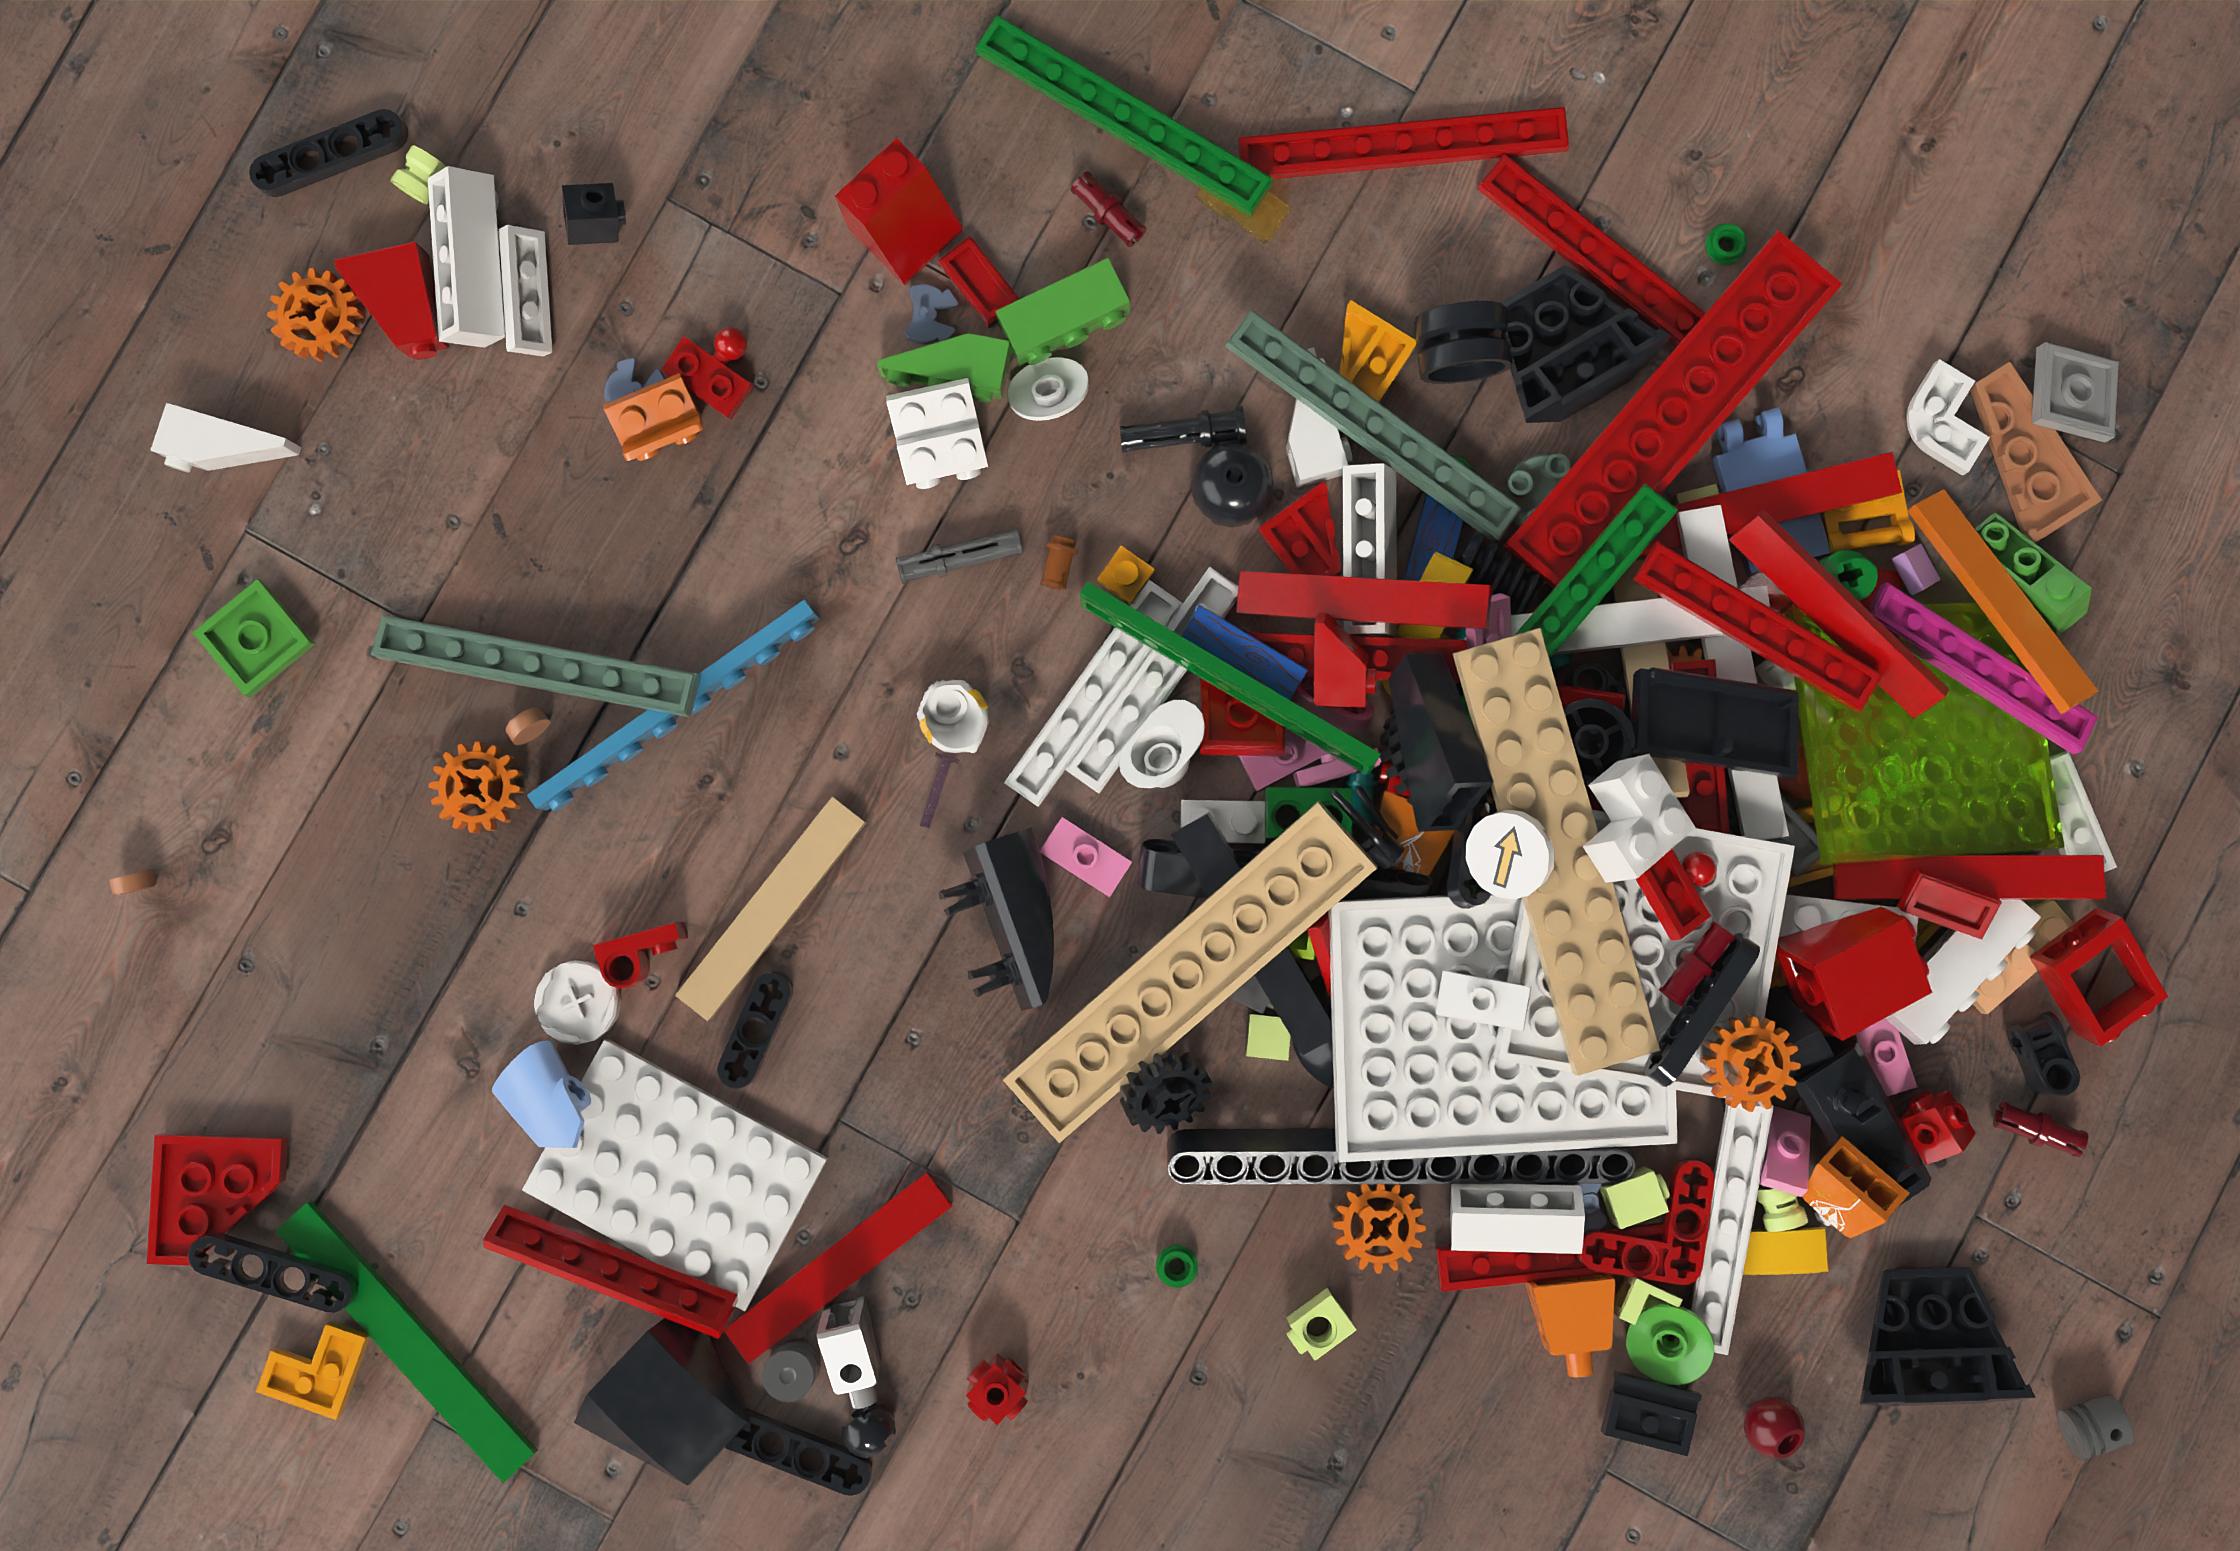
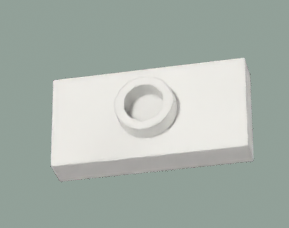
M1443 971L1436 1014L1524 1031L1532 987Z

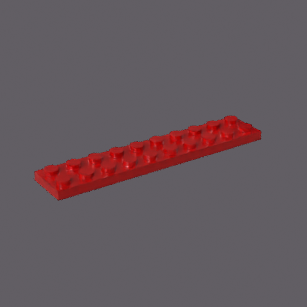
M1778 230L1504 544V547L1518 559L1524 561L1532 571H1537L1540 577L1554 589L1644 484H1647L1659 495L1666 489L1841 287L1842 283Z

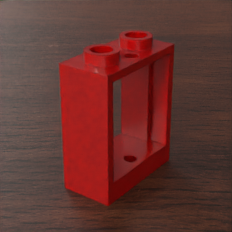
M2099 908L2093 909L2029 957L2075 1035L2100 1047L2117 1039L2124 1029L2139 1018L2152 1013L2158 1004L2168 998L2167 993L2121 916ZM2111 945L2134 985L2093 1014L2070 974Z

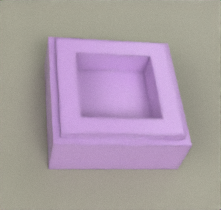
M1921 543L1892 558L1894 566L1911 595L1941 580Z

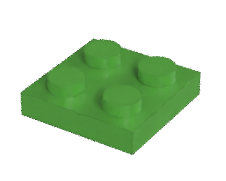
M256 579L192 632L242 694L247 697L254 696L316 645L267 584L259 579Z

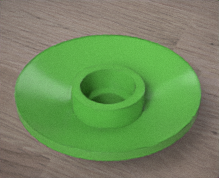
M1659 1304L1648 1307L1641 1311L1636 1325L1630 1323L1627 1331L1626 1347L1630 1359L1639 1371L1657 1382L1669 1385L1690 1383L1700 1378L1712 1363L1714 1340L1711 1331L1698 1315L1684 1307H1677L1671 1304ZM1672 1334L1679 1339L1677 1341H1669L1664 1335Z

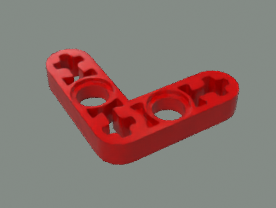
M1684 1159L1673 1167L1669 1184L1670 1198L1667 1199L1669 1212L1665 1213L1662 1240L1602 1230H1588L1583 1235L1582 1254H1576L1578 1260L1586 1267L1600 1272L1678 1285H1689L1695 1282L1700 1277L1703 1269L1714 1190V1174L1711 1168L1695 1159ZM1693 1167H1695L1696 1174L1702 1176L1701 1184L1693 1185L1691 1196L1700 1199L1699 1206L1688 1201H1679L1680 1194L1689 1198L1690 1185L1683 1182V1175L1691 1174ZM1685 1209H1691L1697 1216V1226L1690 1233H1681L1676 1226L1677 1215ZM1674 1237L1686 1242H1694V1248L1684 1246L1683 1256L1686 1260L1690 1261L1691 1265L1689 1269H1682L1681 1275H1678V1270L1671 1267L1672 1259L1678 1260L1682 1246L1673 1244ZM1596 1239H1599L1600 1245L1607 1249L1617 1250L1616 1242L1622 1241L1617 1251L1618 1266H1613L1616 1258L1609 1255H1598L1597 1260L1593 1261V1256L1586 1252L1587 1245L1593 1246ZM1636 1245L1645 1246L1649 1252V1261L1641 1269L1632 1268L1627 1260L1629 1250Z

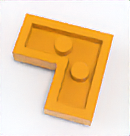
M330 1321L324 1326L313 1360L277 1347L269 1353L256 1392L337 1420L343 1415L370 1336L360 1330Z

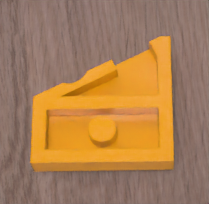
M1350 300L1346 308L1339 374L1380 403L1418 343H1416L1415 339Z

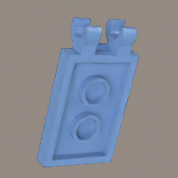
M1779 407L1763 411L1761 415L1754 417L1760 434L1759 438L1743 442V429L1739 418L1722 423V426H1719L1716 430V436L1723 454L1712 458V462L1722 493L1807 473L1796 434L1783 436V418ZM1820 513L1778 523L1813 558L1831 553ZM1739 550L1747 577L1763 573Z

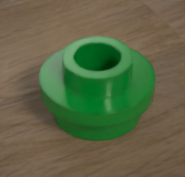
M1729 223L1714 227L1708 233L1705 240V251L1708 257L1716 264L1723 266L1735 264L1744 256L1747 250L1745 233L1740 227ZM1719 241H1728L1731 245V251H1723L1719 247Z
M1180 1244L1169 1245L1157 1257L1156 1272L1159 1279L1165 1285L1172 1288H1182L1189 1285L1195 1279L1198 1272V1261L1193 1251L1188 1247ZM1180 1258L1184 1261L1185 1267L1181 1272L1175 1273L1169 1269L1168 1266L1172 1259Z

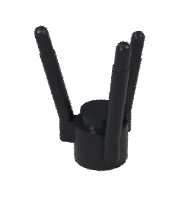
M1356 786L1355 792L1378 827L1375 829L1366 822L1337 790L1331 791V797L1366 835L1360 846L1378 865L1377 869L1380 872H1384L1405 850L1397 841L1399 835L1387 824L1362 786Z

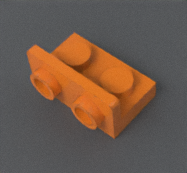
M681 373L603 405L604 412L622 445V454L626 461L635 458L639 461L649 459L659 453L661 447L673 442L677 445L690 442L698 436V432L703 430L701 414Z

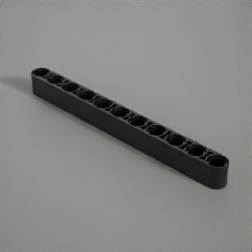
M1335 1128L1182 1129L1172 1133L1167 1141L1168 1173L1174 1181L1185 1185L1614 1184L1629 1179L1635 1169V1161L1629 1146L1489 1154L1485 1157H1480L1481 1155L1339 1162L1336 1159ZM1184 1155L1192 1156L1190 1158H1181ZM1226 1155H1233V1156H1234V1157H1231V1158H1224V1156H1226ZM1269 1155H1277L1276 1157H1273V1158H1267V1157H1266V1156H1269ZM1311 1155H1319L1318 1157L1314 1158L1309 1157Z

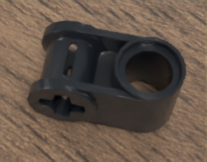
M2053 1012L2042 1013L2040 1019L2021 1026L2017 1023L2007 1026L2006 1032L2009 1044L2017 1056L2026 1083L2031 1090L2038 1094L2067 1096L2075 1092L2080 1083V1073L2067 1044L2064 1028ZM2051 1066L2056 1069L2058 1079L2054 1086H2050L2046 1077L2047 1071Z

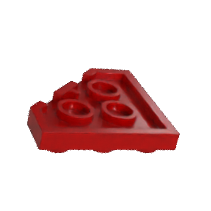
M163 1133L154 1135L147 1264L189 1266L188 1252L193 1242L206 1234L213 1232L228 1234L286 1180L288 1138ZM212 1244L203 1249V1252H209L215 1245Z

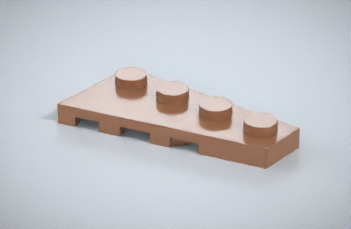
M2011 362L2006 363L1973 384L1970 392L1985 434L1990 437L1988 442L2021 533L2036 543L2102 501L2057 431L2032 424L2033 395Z

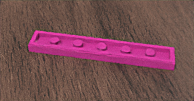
M1888 582L1879 587L1868 611L1906 648L2071 754L2083 751L2098 716L2079 704L2061 715L2029 672Z

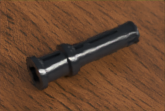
M1236 406L1235 411L1211 414L1208 410H1201V413H1197L1196 418L1119 426L1123 453L1199 442L1205 448L1212 447L1213 443L1232 440L1247 443L1243 406Z

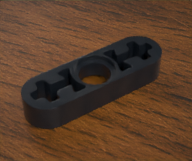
M770 972L761 975L755 981L718 1063V1076L724 1085L738 1089L751 1084L756 1079L793 996V985L786 975L779 972ZM777 980L780 982L778 989L784 993L782 999L774 998L770 1003L768 1010L776 1011L773 1019L768 1013L753 1010L752 1008L754 1003L758 1006H763L767 999L768 993L762 990L763 985L772 984ZM751 1018H759L767 1026V1034L760 1042H752L745 1036L744 1027ZM738 1041L743 1047L759 1050L757 1057L752 1053L747 1055L743 1067L749 1070L748 1075H741L735 1080L732 1078L733 1070L728 1067L729 1062L738 1061L742 1055L743 1049L735 1048Z

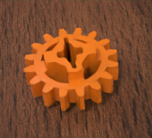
M309 268L307 278L305 279L297 272L292 273L294 283L289 286L281 281L278 285L284 292L282 296L270 297V300L278 305L277 310L267 312V317L278 323L270 329L271 332L278 338H282L280 344L290 352L294 350V354L306 360L311 354V357L315 360L323 362L326 351L335 358L340 357L338 346L343 344L351 349L353 344L348 339L351 333L361 334L362 332L361 329L354 325L355 320L364 318V313L354 307L360 302L359 298L354 292H350L351 288L345 280L341 278L337 281V276L328 270L321 277V274L314 268ZM316 291H329L334 295L330 296L328 293L319 296L316 294ZM302 334L306 337L313 334L317 340H305L298 335Z
M476 741L473 745V750L468 745L459 744L458 756L445 752L443 757L448 764L445 767L434 766L432 770L440 775L439 781L429 783L430 788L439 791V795L430 800L431 804L444 806L439 817L443 820L455 817L452 827L462 830L468 823L470 833H480L482 824L487 831L497 830L496 819L509 823L511 817L507 810L509 808L520 809L522 806L518 801L514 800L515 794L525 792L524 787L515 784V780L524 775L523 771L511 770L509 768L514 763L515 758L510 755L500 758L502 748L492 745L487 751L485 743ZM474 760L490 762L488 765H483L479 770L468 764ZM454 779V792L452 793V782ZM472 779L483 781L479 785L482 796L472 794L476 789ZM503 781V792L500 797V783ZM478 805L487 813L472 816L465 813L467 809L471 810L474 806Z
M1746 1014L1744 1024L1733 1016L1729 1017L1730 1028L1728 1030L1716 1025L1713 1029L1718 1039L1715 1042L1705 1040L1703 1043L1707 1048L1711 1049L1710 1056L1700 1057V1062L1710 1067V1070L1702 1075L1703 1080L1708 1083H1716L1710 1092L1719 1099L1726 1096L1725 1104L1732 1108H1736L1741 1102L1742 1108L1748 1112L1754 1111L1756 1102L1763 1108L1770 1109V1097L1776 1096L1784 1101L1787 1097L1781 1088L1784 1084L1789 1086L1796 1085L1797 1082L1789 1076L1790 1070L1800 1069L1801 1065L1790 1059V1055L1797 1052L1798 1047L1792 1043H1783L1789 1036L1788 1031L1782 1028L1774 1030L1775 1022L1765 1017L1759 1024L1758 1017L1752 1014ZM1745 1036L1743 1041L1731 1045L1737 1039ZM1773 1049L1776 1055V1066L1771 1055ZM1747 1057L1756 1060L1753 1068L1744 1066ZM1724 1060L1729 1070L1727 1077L1725 1076L1723 1068ZM1767 1082L1760 1088L1755 1089L1756 1085Z
M1359 1184L1361 1192L1357 1194L1349 1189L1344 1191L1350 1200L1347 1205L1343 1203H1336L1335 1208L1343 1215L1342 1218L1332 1220V1226L1342 1230V1233L1334 1237L1337 1245L1348 1244L1343 1255L1347 1260L1357 1255V1266L1361 1270H1364L1368 1263L1371 1262L1376 1274H1381L1384 1263H1388L1393 1271H1397V1259L1402 1257L1404 1260L1411 1262L1413 1258L1408 1252L1411 1246L1421 1248L1423 1245L1415 1237V1234L1426 1231V1226L1415 1221V1218L1424 1212L1420 1206H1409L1415 1197L1410 1191L1401 1196L1399 1195L1400 1184H1391L1389 1189H1385L1384 1184H1374V1188H1369L1367 1184ZM1380 1197L1391 1200L1387 1201L1383 1206L1370 1205L1367 1202L1369 1199ZM1354 1212L1359 1215V1229L1354 1232L1352 1237L1351 1220ZM1403 1215H1405L1406 1230L1401 1239L1398 1236V1223L1404 1218ZM1375 1217L1381 1221L1385 1219L1384 1225L1387 1229L1382 1234L1377 1230L1372 1232L1373 1226L1370 1222ZM1373 1246H1388L1390 1249L1383 1253L1368 1252Z

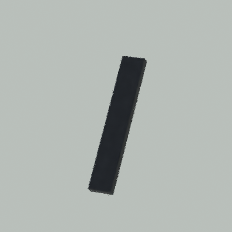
M1210 812L1171 834L1208 898L1243 868ZM1288 945L1254 975L1303 1056L1332 1040V1017Z

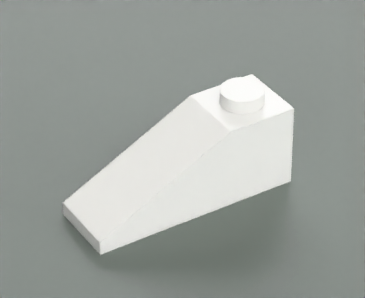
M166 403L151 451L166 457L164 465L190 473L192 466L210 471L297 456L300 454L302 447L280 436Z

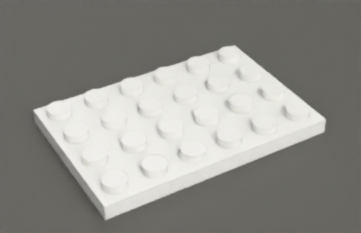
M605 1039L581 1081L590 1094L591 1104L581 1112L585 1122L577 1148L545 1147L522 1190L657 1264L738 1294L736 1307L746 1311L828 1158L619 1044Z

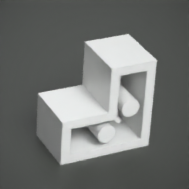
M1649 754L1615 762L1588 785L1611 820L1605 828L1583 845L1586 853L1606 883L1639 878L1696 828Z

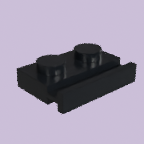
M1615 1370L1613 1376L1615 1380L1613 1388L1610 1389L1601 1432L1606 1436L1688 1456L1698 1415L1696 1410L1698 1402H1701L1702 1395L1697 1391L1663 1384L1655 1380Z

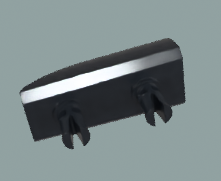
M1032 827L984 842L964 852L963 854L973 880L939 891L940 900L961 897L960 901L944 909L948 917L982 904L1002 957L1000 961L968 971L969 980L986 976L990 977L989 981L973 989L976 997L1011 984L1021 1011L1041 1006L1048 999L1054 958L1053 914L1048 883Z
M1835 1036L1824 1037L1835 1056L1793 1078L1797 1082L1793 1087L1831 1147L1843 1136L1910 1193L1900 1204L1902 1205L1927 1188L1932 1178L1858 1041L1850 1038L1842 1041Z

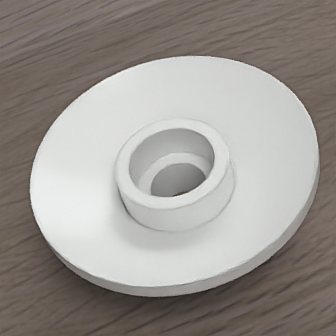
M1052 357L1036 365H1028L1020 370L1009 384L1007 397L1011 408L1019 416L1037 421L1050 420L1069 413L1084 400L1089 389V379L1086 370L1078 362L1068 358Z

